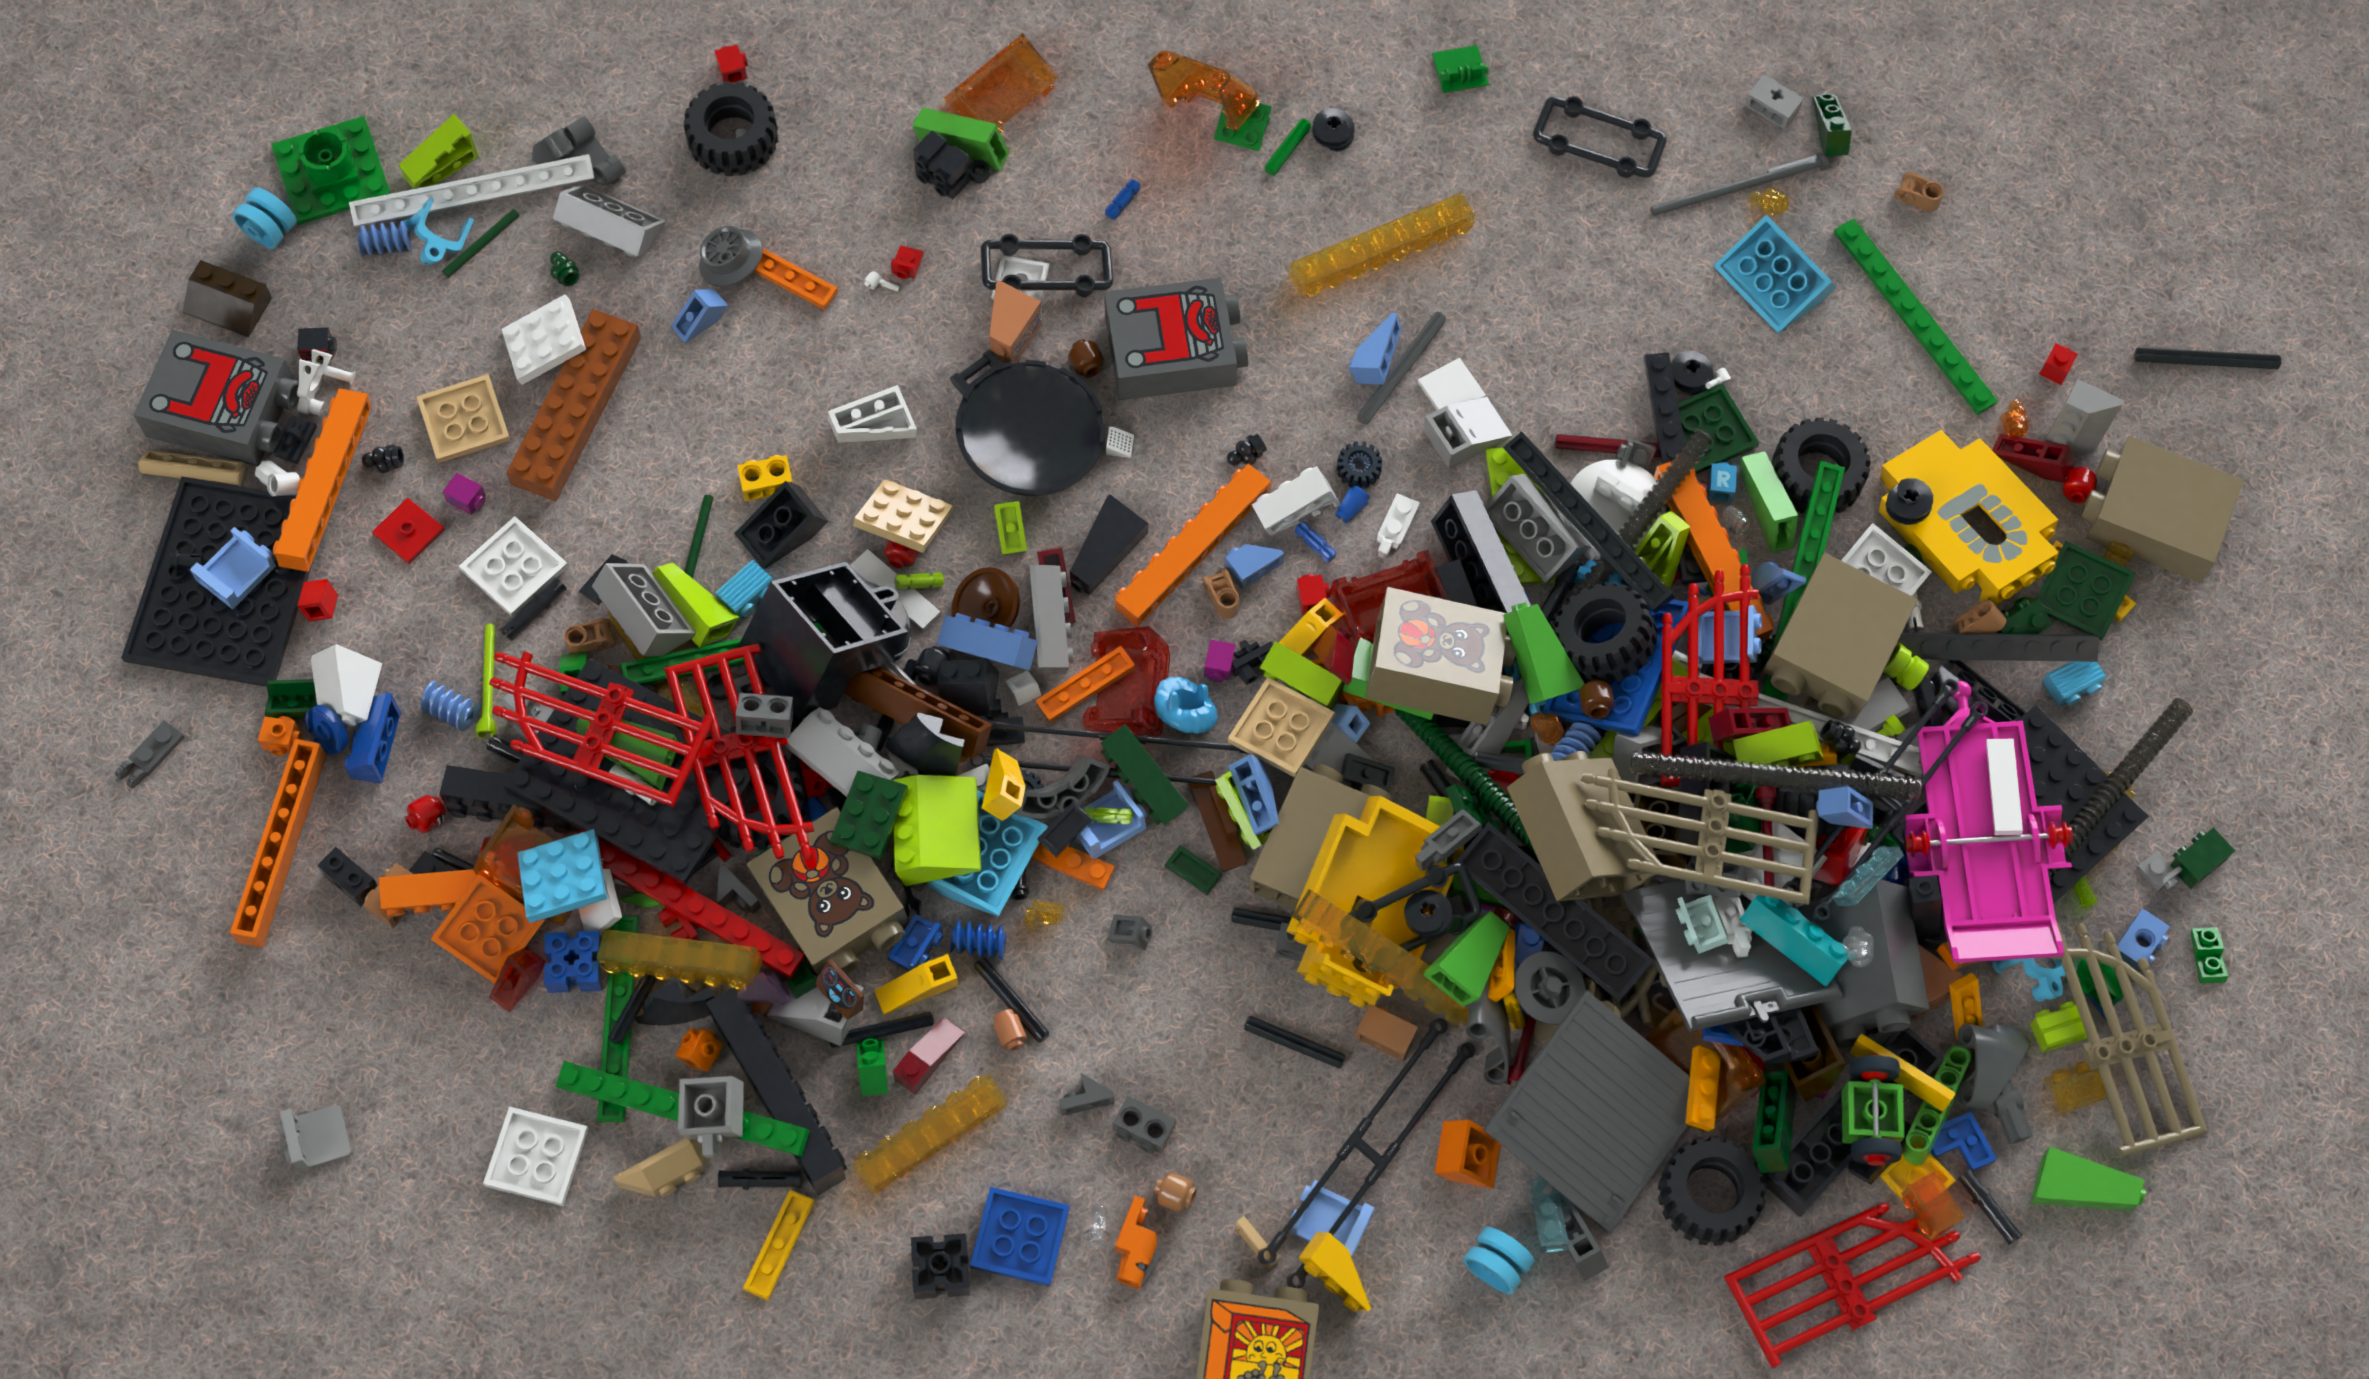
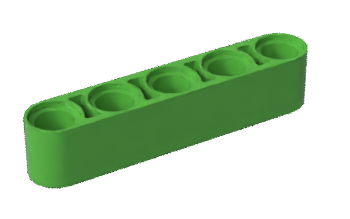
M1953 1046L1947 1051L1934 1080L1956 1093L1944 1112L1924 1100L1907 1134L1903 1154L1906 1161L1910 1164L1921 1165L1928 1159L1958 1096V1090L1968 1075L1971 1055L1964 1047ZM1922 1125H1930L1932 1128H1926ZM1912 1146H1919L1922 1149H1915Z

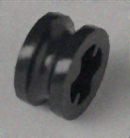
M975 160L970 163L968 170L971 172V180L975 183L987 181L990 177V168L987 162ZM976 168H980V170L984 169V170H983V174H982V175H978V173L975 174V169H976Z

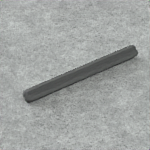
M1440 312L1433 314L1388 373L1384 385H1379L1357 415L1358 421L1365 425L1369 424L1446 321L1444 314Z

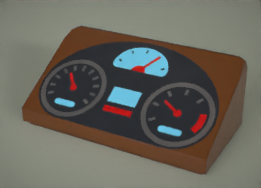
M833 960L827 961L816 980V986L846 1019H851L863 1011L864 994Z

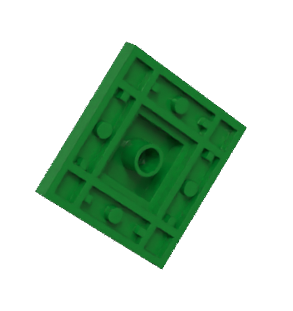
M365 115L271 144L293 214L297 219V225L350 210L349 202L391 194Z

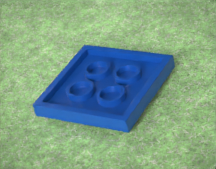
M990 1187L970 1268L1050 1287L1070 1205Z

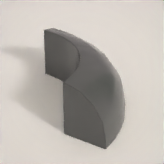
M1077 755L1069 771L1057 782L1040 789H1025L1022 806L1013 814L1028 818H1047L1060 815L1073 801L1078 806H1081L1082 802L1099 789L1111 766L1089 757Z

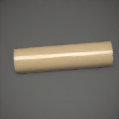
M147 450L138 461L141 474L179 479L182 476L234 486H242L246 473V463L154 450Z

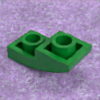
M2218 927L2192 928L2191 938L2199 982H2226L2228 973L2222 957L2224 946Z

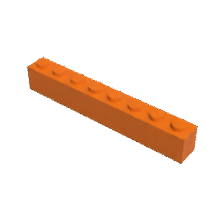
M338 389L336 397L331 399L329 415L323 419L321 435L314 442V453L312 458L307 460L305 476L299 480L297 496L290 503V514L288 519L283 521L281 537L279 541L275 542L273 547V554L276 556L280 567L309 572L371 410V403L367 393Z
M1685 456L1657 466L1654 479L1670 510L1690 526L1686 541L1713 594L1716 570H1722L1724 573V593L1740 591V556L1736 549H1732L1727 530L1724 527L1721 528L1714 506H1710L1706 499V490L1702 484L1699 485L1694 466L1691 463L1688 464ZM1759 595L1757 600H1750V606H1754L1757 613H1761L1762 627L1757 629V638L1764 641L1770 638L1774 629V623L1771 616L1765 613L1762 607L1763 602ZM1740 601L1725 603L1724 611H1740Z
M1247 464L1243 469H1238L1233 474L1231 482L1227 486H1221L1215 493V498L1210 503H1204L1199 509L1198 515L1193 520L1189 519L1183 525L1182 532L1177 537L1172 536L1167 541L1165 549L1160 554H1154L1149 560L1148 566L1143 571L1139 570L1133 576L1132 583L1127 588L1123 587L1115 595V609L1135 626L1139 627L1253 509L1252 504L1257 502L1260 496L1270 492L1271 481L1250 464Z
M294 739L230 930V934L239 944L259 948L264 947L327 756L320 743Z

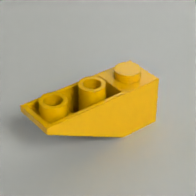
M1324 598L1310 609L1279 643L1305 657L1313 650L1311 646L1330 624L1338 628L1343 613Z
M996 748L993 753L982 809L1004 821L1022 806L1025 784L1017 760Z
M948 954L919 965L879 987L874 992L883 1015L958 987V978Z
M1316 1232L1298 1258L1305 1264L1304 1269L1311 1275L1321 1278L1325 1282L1323 1284L1324 1287L1331 1293L1341 1296L1344 1299L1343 1304L1354 1312L1369 1311L1371 1306L1349 1250L1329 1232Z

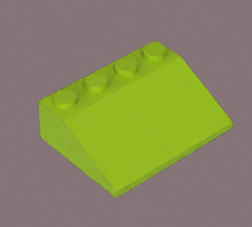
M914 775L892 780L908 786L907 794L894 824L895 872L904 885L909 886L981 871L977 779L975 777Z

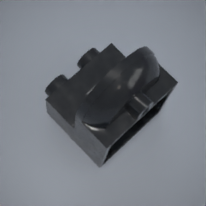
M845 561L771 581L737 648L755 643L759 644L761 653L754 654V659L760 678L765 679L779 696L793 697V714L798 719L807 717L819 707L824 710L836 708L856 674L896 662L903 657L911 641V624L905 608L898 600L899 594L894 588L863 581ZM819 623L839 647L834 648L825 638L826 634L820 633L813 624Z

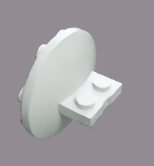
M1603 460L1593 463L1582 469L1571 482V485L1632 550L1638 547L1659 516L1666 513V501L1654 477L1644 468L1628 461L1625 468L1620 466V460Z

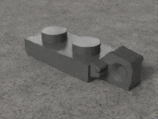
M1464 809L1459 811L1424 839L1421 851L1415 855L1416 866L1425 871L1434 862L1436 864L1441 863V861H1444L1482 830V825Z

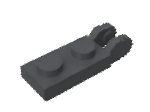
M163 720L128 757V760L124 761L116 769L115 776L121 780L128 775L134 766H137L139 769L127 781V785L130 788H135L185 738L184 735Z

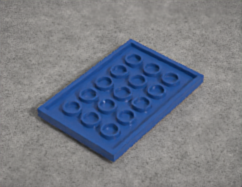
M1672 600L1656 614L1649 608L1657 627L1656 633L1658 638L1656 645H1654L1655 650L1651 657H1647L1648 662L1643 667L1637 668V673L1632 676L1630 674L1626 675L1624 680L1618 682L1616 679L1611 680L1609 684L1612 686L1615 706L1606 717L1593 719L1585 715L1581 710L1579 690L1548 699L1542 714L1550 720L1571 724L1581 722L1589 724L1593 728L1639 736L1662 682L1663 614H1672L1673 624L1671 627L1673 630L1688 613V602ZM1612 623L1600 627L1589 637L1587 643H1602L1612 639L1622 630L1624 624ZM1680 638L1672 646V656Z

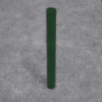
M512 209L446 266L442 273L448 278L515 221L520 216L519 213Z
M707 494L703 497L684 570L692 579L714 499L713 496Z

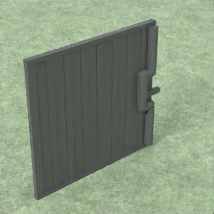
M1685 880L1623 891L1622 896L1689 1032L1759 1017L1760 1021L1765 1023L1769 1019L1767 1014L1842 999L1843 994L1834 978L1827 986H1824L1753 930L1751 933L1752 940L1749 942L1751 949H1749L1748 957L1737 958L1733 950V944L1727 943L1698 954L1695 945L1689 946L1685 937L1684 930H1687L1688 927L1686 923L1681 924L1676 909L1680 908L1677 898L1683 897L1686 904L1706 895L1687 894ZM1741 893L1739 899L1744 911H1746L1752 901ZM1793 903L1791 907L1797 909V907Z
M1584 990L1483 1130L1547 1182L1542 1189L1544 1195H1549L1555 1188L1608 1233H1611L1687 1128L1688 1124H1685L1690 1076L1589 991Z

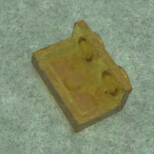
M2086 1061L2077 1063L2076 1067L2069 1070H2055L2051 1073V1076L2044 1078L2045 1084L2052 1089L2055 1105L2060 1114L2108 1099L2098 1069L2090 1071Z

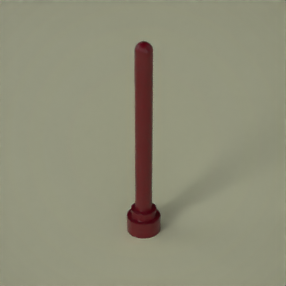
M1764 786L1755 788V799L1758 800V805H1761L1762 809L1772 810L1774 799H1777L1776 787ZM1761 819L1762 834L1773 836L1772 821ZM1762 845L1763 859L1774 861L1773 847ZM1763 870L1764 885L1775 887L1774 872Z
M1528 1014L1525 1019V1026L1521 1034L1514 1065H1511L1508 1071V1078L1505 1082L1508 1085H1511L1512 1080L1518 1082L1526 1071L1524 1065L1536 1020Z

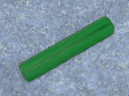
M1305 118L1298 121L1266 163L1264 169L1266 173L1272 176L1276 175L1311 129L1310 121Z

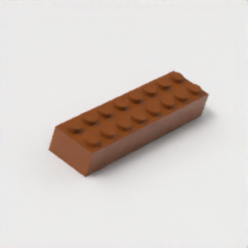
M592 309L581 330L586 350L564 362L506 472L512 486L553 501H557L641 339L637 324Z

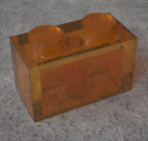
M1935 1171L1907 1186L1901 1193L1904 1205L1909 1211H1913L1918 1219L1919 1228L1931 1240L1956 1227L1965 1219V1216Z

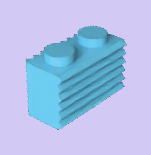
M752 560L716 591L715 595L720 602L739 616V619L743 616L748 617L755 610V605L762 600L770 582L774 580Z
M2072 661L2048 673L2042 683L2058 707L2064 704L2071 706L2081 699V695L2087 692L2089 695H2093L2103 688L2102 683L2107 677L2097 662Z

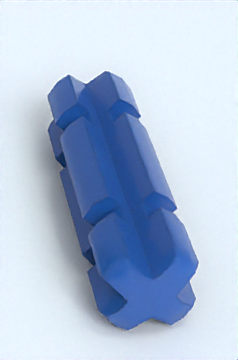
M1130 179L1127 182L1126 188H1122L1113 199V204H1109L1105 209L1107 217L1115 220L1120 215L1119 211H1123L1134 198L1133 194L1136 195L1140 190L1139 182L1134 179Z
M1302 521L1295 528V533L1300 538L1304 537V542L1317 554L1320 553V557L1325 562L1332 561L1336 556V551L1331 546H1327V542L1316 531L1310 530L1311 527L1306 522Z

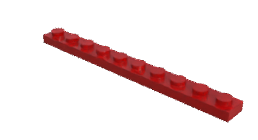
M598 839L602 869H610L612 877L790 979L805 959V954L670 876Z

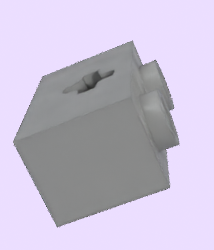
M1763 74L1749 92L1745 106L1781 128L1786 129L1799 112L1804 98Z

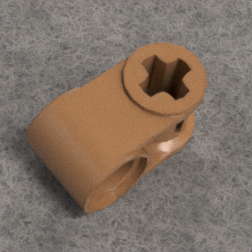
M1913 172L1904 173L1901 186L1894 192L1895 198L1925 211L1937 210L1944 194L1942 185Z
M1224 568L1221 570V573L1210 577L1203 576V586L1219 616L1226 619L1235 617L1239 610V595L1228 570ZM1231 602L1233 604L1231 606H1225L1222 603Z
M1984 600L1972 609L1957 616L1954 625L1959 633L1993 634L2005 626L2006 617L1992 601Z
M598 618L591 622L569 627L564 633L568 652L590 653L614 647L616 639L611 635L609 628L611 626L610 619ZM576 638L583 639L580 643H572Z

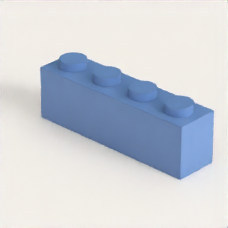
M956 613L955 617L945 615L937 645L1030 671L1038 641L1028 638V632L1014 629V632L1010 633V627L996 623L994 628H991L988 621L976 618L973 623L970 622L971 617Z

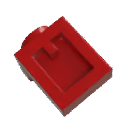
M900 245L896 258L891 260L892 273L900 279H908V277L915 279L924 255L923 251Z

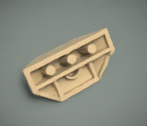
M684 1138L613 1177L619 1188L653 1197L659 1195L666 1197L675 1192V1186L684 1181L689 1184L701 1177L700 1173L705 1171L708 1158L702 1156V1144L698 1143V1139L690 1140Z

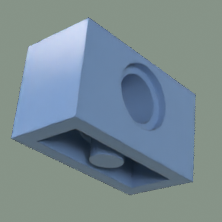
M2142 908L2117 943L2122 960L2138 972L2140 971L2138 959L2146 958L2149 965H2151L2155 959L2151 954L2155 948L2160 950L2168 939L2165 933L2170 926ZM2137 939L2143 940L2146 947L2140 946L2137 943Z

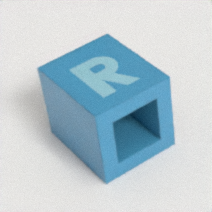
M1724 462L1711 464L1708 473L1707 500L1732 503L1736 493L1737 466Z

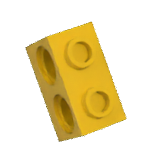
M774 455L765 460H749L737 465L745 501L769 497L785 481L793 483L787 455ZM776 472L783 473L780 476H773V474ZM751 477L758 478L756 481H748Z

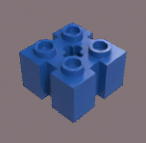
M567 932L545 933V955L549 963L544 964V985L548 993L570 992V986L577 985L581 992L602 991L603 970L598 961L603 960V939L600 932H577V938H569ZM573 959H578L574 961L573 965L569 964Z

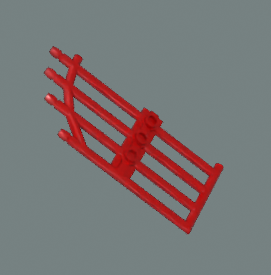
M1742 564L1740 567V591L1724 593V573L1722 570H1716L1714 574V597L1698 605V585L1691 583L1688 588V613L1673 630L1671 627L1673 624L1672 614H1663L1661 786L1679 787L1680 776H1671L1672 702L1688 703L1687 746L1698 744V703L1713 704V715L1723 711L1724 705L1739 706V708L1758 706V681L1750 680L1748 607L1750 606V600L1758 599L1759 591L1758 589H1750V568L1748 564ZM1740 601L1739 680L1724 679V604ZM1714 608V678L1698 677V617ZM1688 628V677L1672 676V646ZM1713 743L1714 746L1724 750V743ZM1739 768V779L1748 776V774L1743 775Z
M759 644L747 645L664 668L676 713L689 718L677 675L692 671L704 714L714 718V722L709 730L712 739L704 741L692 767L710 828L712 830L719 828L717 813L737 825L740 838L743 840V848L746 852L754 850L753 840L750 838V830L767 834L771 847H773V854L777 860L784 858V850L781 846L779 835L796 834L804 859L812 858V849L809 846L807 833L814 832L812 821L803 823L781 746L788 745L787 738L736 734V732L722 736L702 669L718 664L736 725V710L739 698L728 661L743 658L754 694L765 695L754 659V654L761 653ZM681 727L685 744L691 746L694 739L693 731ZM771 749L793 824L776 825L756 759V753ZM745 757L764 822L746 818L730 760ZM716 764L720 765L732 809L711 796L704 771L705 767Z
M523 651L521 659L511 655L508 656L502 652L495 653L494 660L518 669L515 684L508 681L504 682L499 678H491L489 682L492 687L499 690L502 689V691L514 696L516 712L510 709L506 710V708L501 706H494L492 709L494 715L501 718L504 717L506 720L519 724L528 743L524 744L522 741L512 740L510 743L512 749L519 752L522 751L524 754L666 805L675 806L714 722V718L705 715L702 722H698L633 699L635 691L626 686L610 682L608 688L604 689L531 663L533 655L526 651ZM527 673L601 698L602 700L596 713L525 688ZM525 699L591 722L585 736L527 716ZM629 708L697 733L691 746L621 722L626 709ZM534 730L579 745L574 759L572 760L545 750ZM617 731L685 756V759L678 770L613 747L610 743ZM607 755L674 779V782L667 794L598 768L604 756Z
M1885 1202L1723 1277L1771 1368L1774 1369L1782 1364L1778 1356L1846 1324L1849 1325L1852 1331L1859 1329L1876 1320L1874 1311L1948 1276L1953 1283L1962 1280L1963 1277L1959 1271L1980 1261V1254L1978 1252L1970 1253L1966 1257L1951 1262L1940 1249L1948 1246L1949 1243L1952 1244L1959 1240L1960 1234L1958 1231L1949 1232L1946 1236H1941L1931 1241L1914 1231L1933 1220L1930 1213L1922 1214L1918 1218L1911 1219L1903 1224L1876 1218L1878 1215H1883L1890 1210L1888 1203ZM1859 1225L1886 1231L1841 1253L1833 1240V1237ZM1901 1236L1919 1246L1853 1277L1846 1262ZM1808 1249L1815 1265L1748 1296L1744 1294L1738 1281ZM1929 1254L1940 1264L1941 1268L1868 1302L1859 1288ZM1822 1275L1829 1288L1828 1290L1766 1319L1758 1320L1751 1306L1813 1277ZM1835 1299L1842 1312L1841 1315L1772 1346L1765 1331Z

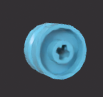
M255 187L245 197L246 204H239L231 216L235 224L248 237L269 249H275L283 240L282 233H289L296 224L297 219L289 207L280 199L264 189Z
M1484 1227L1476 1239L1479 1247H1471L1462 1261L1475 1276L1499 1292L1512 1295L1521 1282L1518 1274H1527L1535 1260L1524 1246L1509 1235L1492 1227Z

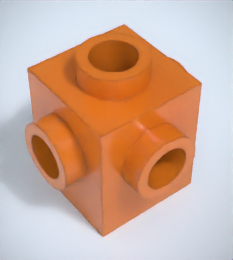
M280 716L279 719L264 717L258 737V742L263 750L278 756L290 754L294 739L302 740V732L296 722L284 716Z
M702 1027L701 1030L690 1028L683 1036L675 1057L695 1070L708 1072L712 1064L718 1059L723 1043L716 1039L717 1034L708 1028Z

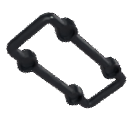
M1555 96L1548 98L1543 105L1533 131L1534 140L1549 146V151L1552 154L1563 155L1567 152L1615 168L1619 176L1623 178H1629L1633 175L1642 178L1653 176L1667 142L1666 135L1660 130L1651 128L1650 122L1646 119H1637L1633 122L1584 106L1583 101L1576 96H1571L1567 99ZM1553 106L1563 108L1564 113L1572 118L1578 117L1581 114L1630 130L1632 136L1638 140H1644L1648 137L1657 139L1647 168L1637 166L1636 161L1631 157H1622L1618 160L1570 144L1567 137L1562 134H1555L1552 137L1543 135Z
M1005 234L1000 240H987L981 245L982 282L989 290H995L997 281L992 280L990 249H1000L1006 256L1014 255L1018 249L1073 250L1075 254L1080 256L1087 255L1091 250H1102L1104 281H1094L1089 275H1080L1076 281H1021L1018 276L1012 274L1003 278L1002 282L1019 291L1075 290L1079 296L1087 297L1094 290H1107L1113 285L1110 245L1102 240H1091L1085 234H1078L1073 240H1019L1013 234Z
M1459 862L1451 863L1445 867L1439 865L1430 866L1426 870L1424 877L1374 901L1361 899L1356 903L1353 911L1342 916L1339 921V930L1356 970L1368 972L1377 967L1384 970L1390 969L1394 966L1396 958L1433 940L1422 939L1418 935L1392 949L1382 946L1374 951L1371 959L1363 962L1349 926L1351 923L1359 919L1364 922H1370L1376 918L1378 910L1430 885L1435 888H1441L1446 885L1449 876L1458 873L1471 910L1462 915L1453 912L1452 926L1447 933L1455 936L1462 934L1467 924L1476 920L1482 910L1466 866Z

